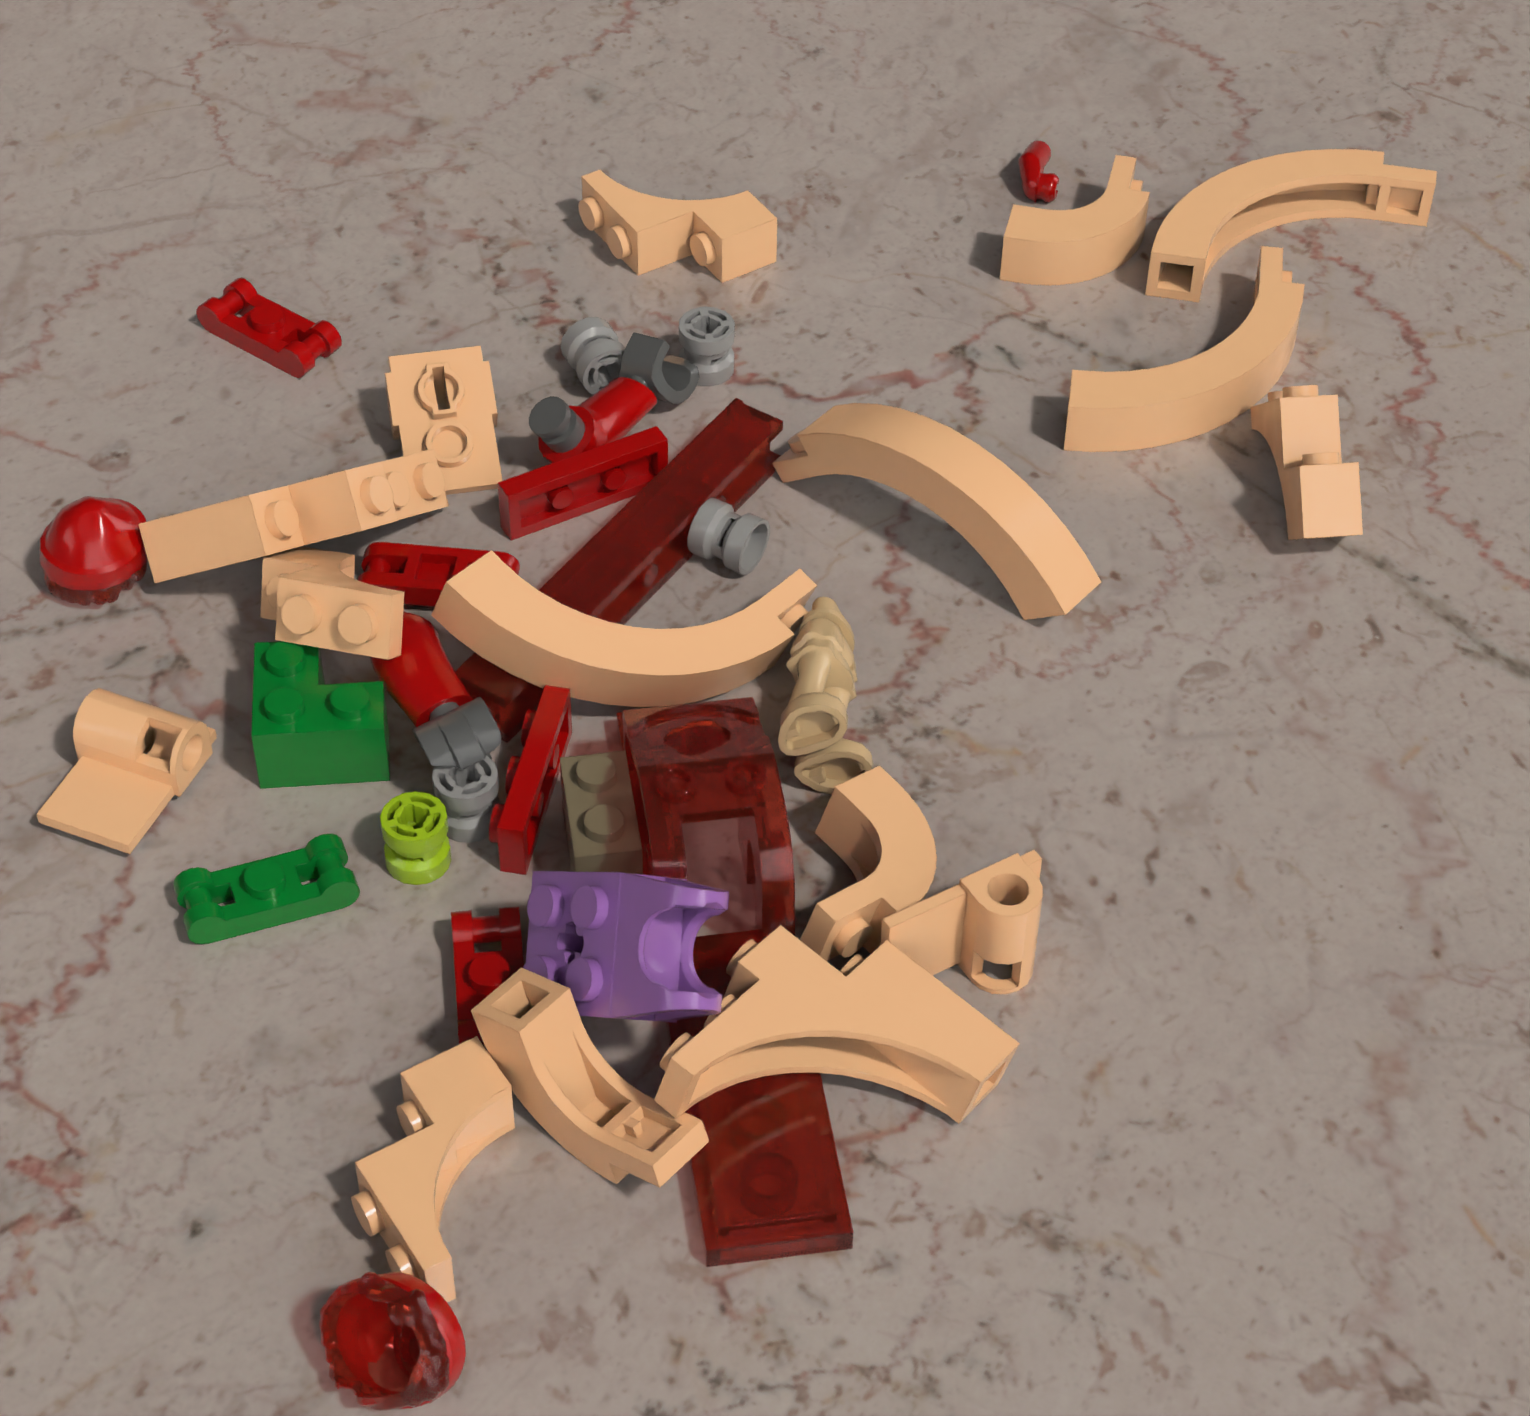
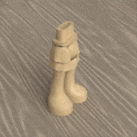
M819 597L813 602L812 610L804 616L797 638L790 650L791 657L786 663L795 680V686L787 707L781 713L778 744L780 751L786 755L797 756L794 775L803 784L816 791L832 794L835 786L873 769L871 752L862 743L843 738L848 724L846 709L849 702L857 696L854 684L857 681L856 664L853 654L855 646L854 634L836 602L829 597Z

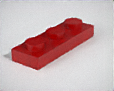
M655 426L498 482L500 527L512 541L668 484V439Z
M545 685L537 710L528 709L525 714L521 735L524 749L521 757L513 755L509 761L505 782V790L508 796L505 804H495L489 825V841L498 844L500 871L522 875L527 874L560 772V757H565L572 735L569 688Z

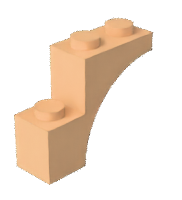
M601 170L581 176L582 200L579 201L578 208L582 222L588 230H594L609 246L612 254L617 259H622L638 276L693 255L700 266H705L721 283H724L776 262L777 218L748 190L735 195L714 199L677 200L651 196L632 190L617 183Z
M1318 385L1291 386L1282 388L1283 391L1269 392L1268 402L1250 407L1252 430L1259 431L1265 437L1276 462L1284 498L1288 540L1363 535L1359 462L1342 463L1338 395L1319 396Z
M300 546L263 557L260 618L276 620L275 640L389 660L401 655L404 592L355 580V555Z
M477 1036L400 1072L404 1103L398 1105L396 1110L407 1137L355 1162L359 1193L351 1197L354 1211L365 1232L370 1237L380 1233L389 1247L385 1254L391 1272L406 1273L421 1279L440 1293L447 1303L456 1299L452 1258L439 1232L445 1202L454 1183L470 1161L490 1143L515 1128L512 1086Z

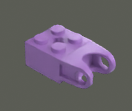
M533 871L532 888L527 903L529 927L524 969L570 988L580 1016L677 1023V1020L719 1014L721 1013L722 994L714 988L707 987L699 979L693 962V948L697 933L704 922L728 910L729 891L689 882L687 879L623 872Z

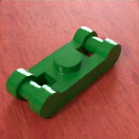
M322 834L310 840L305 848L213 872L199 867L182 871L174 879L173 889L179 905L187 909L183 916V923L189 940L195 944H210L343 909L353 904L360 895V889L353 871L345 868L348 862V854L341 837L335 834ZM318 878L316 882L305 885L301 884V882ZM232 900H233V903H232V904H228V905H225V906H220V905H218V904H220V903H224V902H228V901H232Z

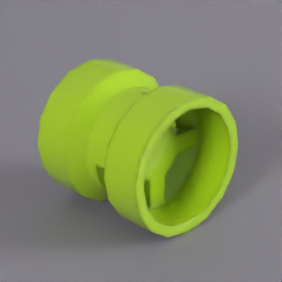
M417 791L402 793L392 798L383 807L380 815L383 840L385 841L384 854L387 871L394 879L411 885L428 884L441 878L449 869L452 860L449 838L447 836L448 819L445 805L439 798L429 793Z

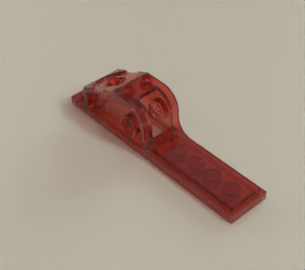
M753 697L623 710V712L616 713L617 733L620 751H626L642 844L643 875L687 879L688 881L682 824L738 818V842L746 883L752 884L755 897L756 930L696 936L693 948V962L699 979L707 987L714 988L722 994L723 999L731 980V976L726 973V968L743 944L751 939L759 944L780 925L796 937L795 876L792 842L774 750L769 737L765 735L761 725L759 712ZM708 1016L677 1020V1023L666 1022L669 1046L686 1032L695 1037L704 1029ZM786 1073L740 1082L713 1093L685 1111V1113L702 1120L709 1142L689 1160L706 1267L853 1248V1228L820 1073Z

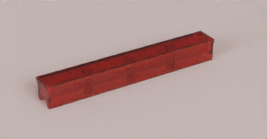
M735 398L556 572L539 591L583 614L625 625L694 555L688 549L687 538L694 516L703 503L713 497L732 505L734 512H736L776 472L772 463L781 455L770 451V442L783 430V421L748 406L742 400ZM476 652L455 671L472 697V700L478 697L484 700L501 732V740L506 743L522 729L527 710H537L544 688L506 672L482 658Z

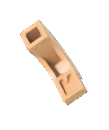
M1115 155L1105 192L1096 201L1086 206L1069 210H1049L1013 204L1003 237L1000 280L1031 285L1073 284L1103 276L1127 262L1142 243L1150 192L1142 191L1143 181L1134 179L1137 158Z
M877 766L835 786L815 831V834L849 866L857 880V883L816 903L800 938V941L826 961L838 955L844 958L849 957L862 947L872 954L881 945L882 919L924 900L934 879L937 854L929 824L911 796L881 766Z
M521 967L471 1010L487 1051L511 1084L513 1093L523 1106L563 1148L591 1170L609 1181L618 1184L630 1173L660 1188L709 1142L701 1119L685 1112L678 1118L673 1117L656 1103L654 1098L633 1087L607 1063L584 1028L570 988Z

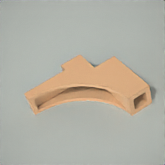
M434 449L151 520L140 523L138 526L154 583H159L368 530L448 507L449 504L445 493L444 475L438 466Z
M780 925L759 944L753 939L747 941L732 957L726 968V973L731 976V980L722 999L721 1013L709 1015L704 1024V1029L695 1037L686 1032L678 1037L668 1048L660 1061L659 1066L665 1073L654 1101L673 1117L678 1118L697 1102L717 1091L740 1082L786 1073H825L872 1081L899 1090L926 1102L947 1114L959 1124L999 1084L1020 1043L888 940L881 944L866 959L859 954L855 955L846 963L841 971H838Z

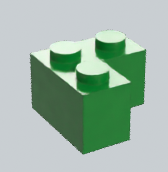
M284 641L254 643L251 737L260 789L390 781V733L384 681L325 684L320 648Z

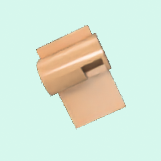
M481 346L389 356L390 372L385 373L388 411L393 440H399L400 437L403 456L434 449L438 466L444 475L446 495L498 489L497 483L503 481L494 428H497L498 413L489 361H483Z
M101 688L92 690L81 703L74 721L73 741L78 762L38 811V822L131 854L173 796L180 797L212 755V744L217 739L216 730L207 727L201 721Z
M1035 850L1021 856L1016 853L961 878L958 885L883 918L881 944L888 940L931 975L958 965L969 980L981 990L991 994L1005 995L1019 991L1028 984L1033 975L1043 898V886L1040 882L1042 858ZM984 960L995 964H1013L1011 978L1002 980L987 976L983 972Z

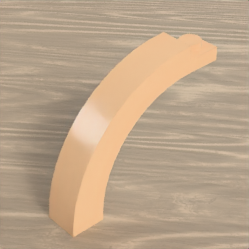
M1359 149L1297 151L1253 160L1230 168L1191 190L1165 217L1155 236L1151 250L1145 295L1200 302L1203 284L1210 270L1229 249L1256 233L1291 222L1319 218H1360L1427 227L1436 186L1437 171L1383 164L1384 152Z
M1261 246L1254 284L1253 308L1244 322L1231 335L1209 350L1173 364L1150 369L1113 372L1072 369L1064 451H1129L1180 442L1207 433L1230 422L1260 401L1277 383L1289 363L1295 346L1305 284L1292 283V271L1283 270V248Z
M850 403L835 405L806 429L788 440L790 449L772 463L783 483L822 475H852L885 484L923 504L960 533L981 555L1008 591L1023 620L1066 615L1101 583L1089 559L1068 528L1048 504L1021 477L976 442L926 416L902 408L881 404Z
M491 550L446 581L431 616L456 639L482 658L506 672L541 688H544L545 685L569 688L570 697L606 705L630 707L672 706L697 702L727 693L754 680L775 666L795 635L793 632L802 624L804 616L808 613L804 606L817 585L801 569H798L762 598L744 610L724 619L685 628H641L598 619L559 603L518 576Z

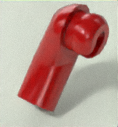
M1043 141L1031 142L1020 156L1018 162L1024 195L1035 203L1037 199L1052 202L1056 199L1058 190H1056L1057 184H1059L1058 176L1054 173H1043L1044 167L1051 157V149Z

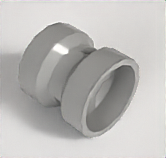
M715 307L692 309L684 313L679 320V342L682 346L679 357L688 359V362L698 367L700 376L697 383L698 386L719 385L729 380L734 374L735 353L731 346L735 338V322L730 314Z
M587 317L577 321L568 328L561 341L562 355L568 364L576 370L577 377L584 388L594 395L612 380L618 378L625 347L618 341L617 334L605 319Z
M712 497L703 503L694 516L687 538L688 549L691 553L708 560L715 557L723 560L726 568L739 574L747 575L754 570L763 557L770 536V525L767 520L751 513H746L742 516L734 512L732 505Z
M486 755L485 759L463 770L458 767L435 766L432 774L433 791L435 797L439 798L446 807L448 838L457 842L472 843L489 837V825L493 808L496 803L501 804L498 797L499 775L495 762Z

